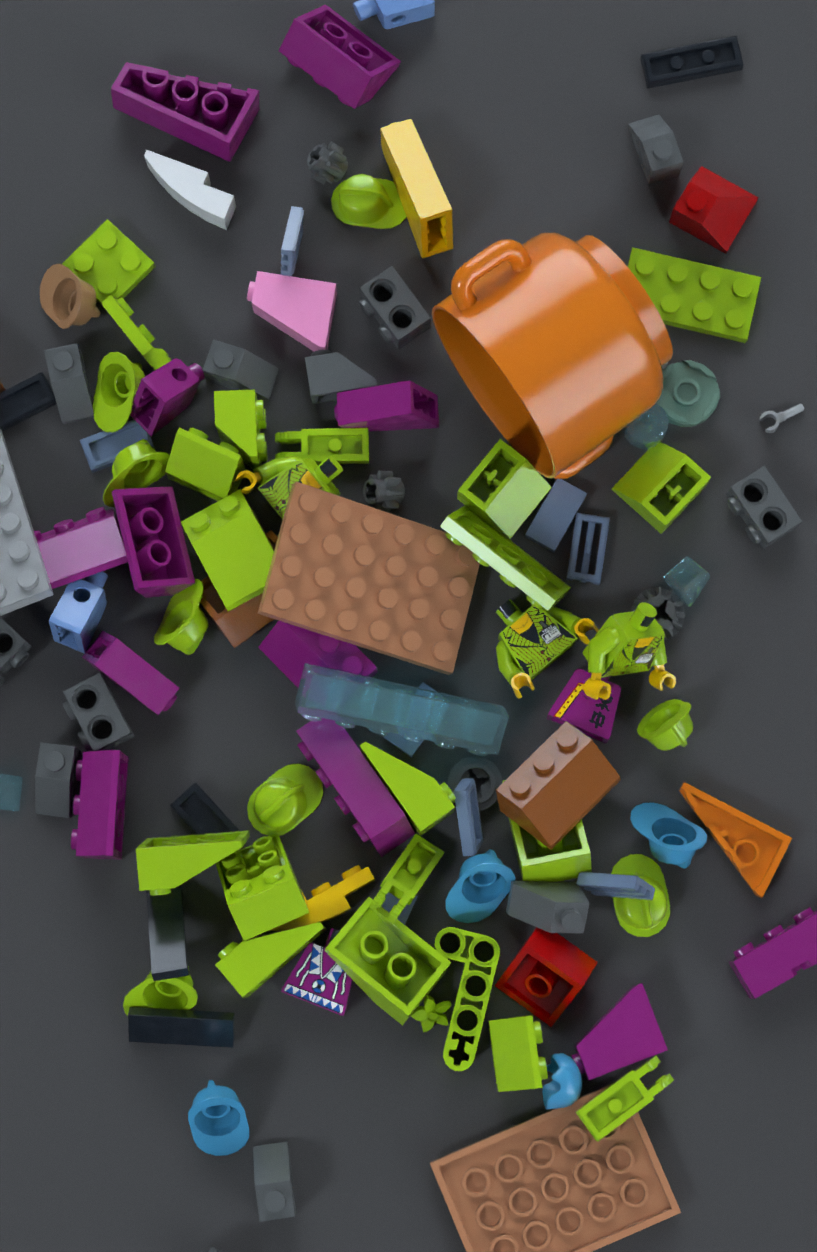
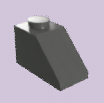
M655 115L629 123L628 129L647 184L651 185L678 177L683 165V159L674 133L662 117Z
M213 339L203 367V373L208 382L233 390L255 389L257 397L269 401L279 368L246 349Z
M78 344L44 350L49 378L62 423L67 424L94 418L93 402L84 357Z
M318 350L311 353V356L305 357L312 404L337 401V393L377 386V381L373 376L338 352L331 353L330 350Z
M40 742L35 774V814L70 819L76 785V764L80 759L81 753L76 747Z
M511 881L506 912L514 918L549 933H584L590 903L581 887L576 884L577 882Z
M288 1141L253 1146L254 1179L259 1222L295 1217L297 1207Z

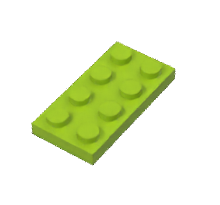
M632 247L627 267L647 292L665 325L746 343L761 277Z
M463 506L449 514L440 525L446 531L445 535L450 541L456 545L467 547L473 552L472 556L478 563L485 567L491 566L499 572V577L505 584L512 588L518 587L527 594V600L539 609L545 608L549 611L564 598L571 588L467 506Z

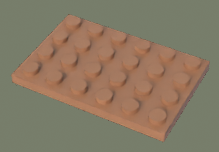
M296 481L291 487L257 614L450 675L454 671L480 563L473 558V552L467 547L456 545L450 541L445 535L446 532Z
M612 1084L579 1097L571 1106L549 1110L430 1162L466 1252H593L681 1213L638 1112L598 1142L575 1113Z

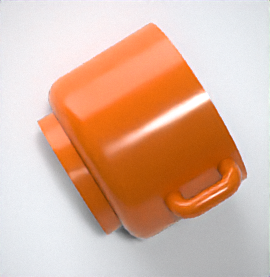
M541 233L532 237L524 244L512 239H501L465 262L456 271L452 279V294L432 308L433 322L440 340L453 365L480 407L508 443L525 457L537 472L551 479H567L580 472L609 449L614 434L656 404L663 390L662 366L670 361L673 356V348L668 331L645 289L616 253L605 243L591 235H585L576 242L558 233Z

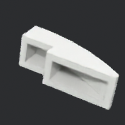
M146 150L144 157L149 170L175 200L205 221L227 230L236 209L234 195L210 187L211 182L208 172Z

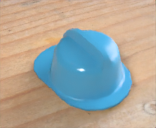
M642 803L636 805L631 811L630 820L633 827L648 838L650 851L654 858L660 862L687 868L691 864L696 850L702 848L707 843V834L704 829L665 805Z
M489 849L485 854L469 857L462 864L459 879L447 895L445 900L446 911L451 918L458 922L472 923L487 918L497 909L505 896L510 892L511 881H515V874L497 858L494 850Z
M209 1080L207 1088L199 1091L194 1097L192 1107L188 1111V1122L193 1139L199 1149L215 1156L229 1155L239 1151L249 1139V1125L246 1113L234 1090L226 1086H216L213 1080Z

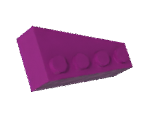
M128 62L125 63L111 87L114 109L231 162L259 111V90L247 88V91L232 88V84L218 82V85L199 81V77L186 75V77L169 75L166 70Z
M331 708L296 731L302 742L297 744L298 748L308 762L313 758L320 767L315 771L326 788L331 785L338 793L334 800L344 815L351 812L357 823L352 826L364 843L370 840L379 855L383 857L415 835L406 815Z
M811 907L793 916L792 918L795 923L783 929L780 924L764 933L765 941L754 947L749 942L733 952L736 958L728 963L750 999H756L793 978L800 969L805 970L817 964V910L813 912Z

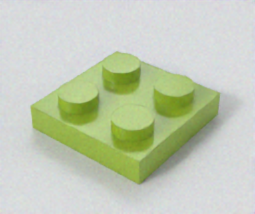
M108 219L62 263L79 279L94 287L96 300L101 305L102 301L110 295L116 300L121 297L124 299L156 267L155 263Z

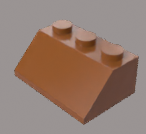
M270 530L266 533V536L275 550L278 537ZM209 576L201 581L203 582L204 591L200 604L234 648L248 640L266 624L275 620L257 614L263 593L228 612Z
M565 721L496 789L500 811L552 850L621 778L593 740Z

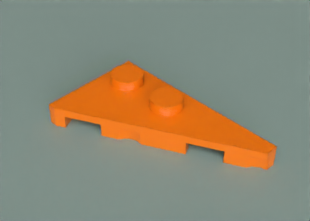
M683 782L679 792L755 895L763 898L792 838Z

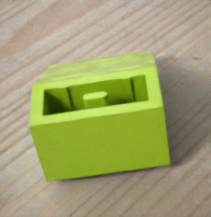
M279 834L261 837L253 845L237 850L216 863L228 908L244 941L309 913Z

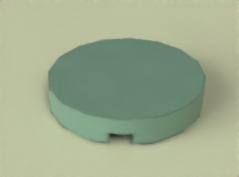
M692 360L672 363L664 368L663 390L655 404L659 415L669 423L680 427L697 426L707 421L716 410L720 398V389L714 373L704 364Z

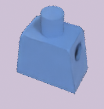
M358 0L353 3L354 11L360 21L377 15L384 29L395 28L435 16L434 0Z
M102 571L85 577L84 580L79 579L67 585L49 619V625L55 642L82 653L87 651L107 605L105 590L102 589L108 578L106 573Z

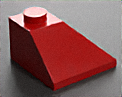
M701 166L691 178L674 206L669 223L726 254L759 197Z

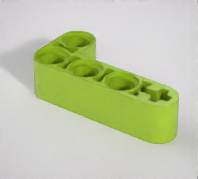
M447 927L437 933L434 942L435 949L449 960L464 963L443 1049V1059L450 1069L464 1071L472 1065L475 1059L500 956V948L498 943L489 936L455 927ZM453 933L459 938L460 947L456 952L446 953L441 949L440 939L444 934ZM479 942H487L493 947V956L487 962L477 960L474 955V948ZM471 976H479L485 982V990L479 996H472L466 991V981ZM464 1010L473 1011L477 1017L476 1026L469 1031L462 1030L457 1024V1017ZM453 1031L462 1036H474L472 1044L465 1041L463 1050L469 1055L468 1059L461 1060L459 1065L453 1064L454 1058L449 1056L450 1049L456 1050L459 1039H452Z

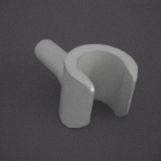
M800 403L783 412H764L760 417V421L768 417L776 421L775 425L765 429V432L774 433L779 428V423L803 412L804 406Z

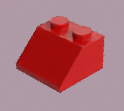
M536 927L499 978L495 987L552 1027L582 989L598 962L560 934L549 933Z

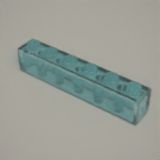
M307 663L304 664L295 699L297 713H301V716L308 720L321 721L322 718L335 720L337 725L345 728H355V725L368 727L370 732L378 735H388L389 732L401 734L402 738L411 742H421L422 739L434 741L435 745L444 749H454L455 746L467 748L468 752L477 756H487L488 753L499 754L509 719L504 706Z

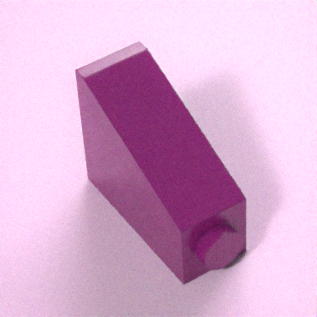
M410 380L337 393V404L335 405L334 413L338 426L342 428H368L369 432L439 428L438 395Z
M104 631L99 634L82 656L89 664L157 715L162 710L164 712L167 711L177 699L175 693L179 689L178 686L116 637Z
M642 983L633 985L574 1045L576 1053L571 1055V1058L576 1062L580 1073L585 1074L587 1080L668 1050Z

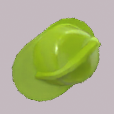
M366 174L354 175L341 182L334 190L331 198L332 210L335 216L344 224L391 229L400 225L407 218L394 182L387 179L373 178Z
M110 352L104 356L98 370V380L93 400L94 419L98 427L105 432H116L127 423L141 379L145 377L142 365L131 362L126 355L120 352Z
M145 439L121 450L115 457L112 465L114 478L104 490V504L108 507H115L112 491L115 489L147 488L150 484L159 480L166 474L165 470L170 455L166 452H157Z
M195 579V584L171 598L161 625L154 636L155 644L164 645L168 643L176 650H180L187 655L195 652L208 628V619L199 606L204 591L203 582L199 579Z
M678 699L665 701L650 710L642 718L637 732L640 737L647 739L659 750L667 751L679 745L685 747L687 745L686 739L693 731V722L689 715L692 706L690 703Z
M291 764L279 769L257 787L250 796L247 811L251 824L260 833L268 836L276 834L281 836L293 830L319 806L323 796L322 781L309 766Z
M631 854L621 858L614 865L611 874L638 876L655 888L653 900L612 897L617 919L627 933L637 937H650L659 933L666 926L670 917V902L664 875L660 866L653 859L642 854Z
M150 971L146 979L131 989L125 996L123 1008L127 1016L130 1007L190 1010L196 1005L198 995L193 988L190 974L188 976L154 981Z

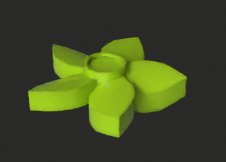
M427 995L424 1000V1006H418L411 1017L421 1022L423 1032L431 1030L434 1022L449 1026L447 1017L443 1013L451 1007V1001L435 1004L434 998Z

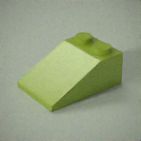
M241 489L181 521L194 550L228 612L263 593L274 549Z
M367 742L360 745L362 754L420 836L454 813L455 806L453 803H455L456 797L445 782L439 785L435 778Z
M509 818L522 881L559 882L578 878L579 873L592 872L591 852L582 819L551 850Z
M249 830L147 838L136 848L139 891L149 890L150 895L153 896L171 893V888H176L242 848L250 838Z
M368 897L324 951L376 1005L403 1026L446 973L451 962L398 919L395 923L388 919L389 912L382 906L376 911L369 907L373 899Z
M317 922L242 941L240 944L233 941L218 953L221 960L215 966L242 998H248L327 929L322 923Z

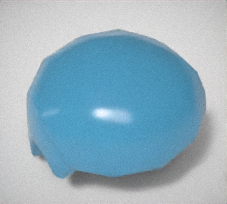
M564 1053L553 1054L551 1056V1064L547 1065V1071L553 1074L551 1077L553 1080L542 1088L543 1102L546 1110L573 1105L578 1100L582 1089L581 1073L576 1062Z

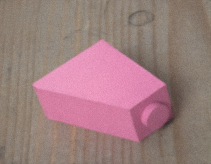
M257 271L256 281H250L247 293V301L252 302L254 313L312 351L328 350L337 299L336 283Z

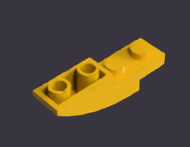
M359 865L352 867L341 874L343 881L332 887L329 882H326L311 891L313 897L307 900L302 891L309 913L269 931H285L317 922L322 923L351 910L352 908L345 897L375 881L369 867L361 869Z

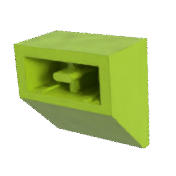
M255 389L214 391L215 426L220 440L239 449L238 454L254 470L261 466L263 461H268L267 441H265V434L260 433V429H266V410L264 409L263 400L257 399Z
M179 427L165 470L168 479L216 501L236 492L243 478L235 481L238 473L246 470L242 456L238 454L239 449L223 441L217 445L207 440L209 436L198 429L190 428L187 431Z
M499 439L458 489L457 500L510 540L552 487L525 457L502 439Z
M655 442L615 484L612 490L662 534L707 486L711 476L686 454L662 442L657 444Z
M533 1015L488 1020L497 1091L505 1092L543 1088L542 1080L548 1079L545 1057H538L537 1044L543 1043L540 1022H533Z

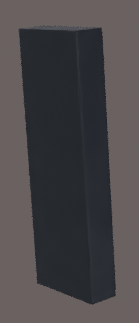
M737 35L641 54L640 58L647 89L741 71L744 66Z
M181 885L171 888V893L153 896L147 890L151 973L153 980L158 981L188 976Z
M130 1007L128 1013L129 1042L233 1048L235 1013Z

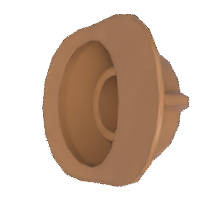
M55 264L47 269L40 285V302L45 313L60 328L67 329L71 325H84L91 317L100 316L101 312L96 307V291L92 285L79 279L68 267L62 264Z

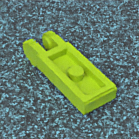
M110 295L102 301L103 307L154 370L171 361V358L168 357L169 355L164 349L153 347L151 342L155 338L146 326L141 324L137 327L130 316L134 314V311L123 297L116 300Z
M368 428L301 429V431L277 432L275 434V442L281 444L301 442V452H280L275 454V459L297 456L301 459L311 458L316 464H321L327 457L332 456L339 464H369Z
M415 834L380 885L382 888L369 907L376 911L382 906L386 900V895L390 892L400 899L389 912L388 919L395 923L405 906L411 904L445 852L420 835Z
M657 1055L647 1060L635 1071L630 1070L575 1112L597 1142L653 1101V1097L674 1081L669 1073L658 1078L648 1089L641 1082L640 1078L657 1068L661 1062Z

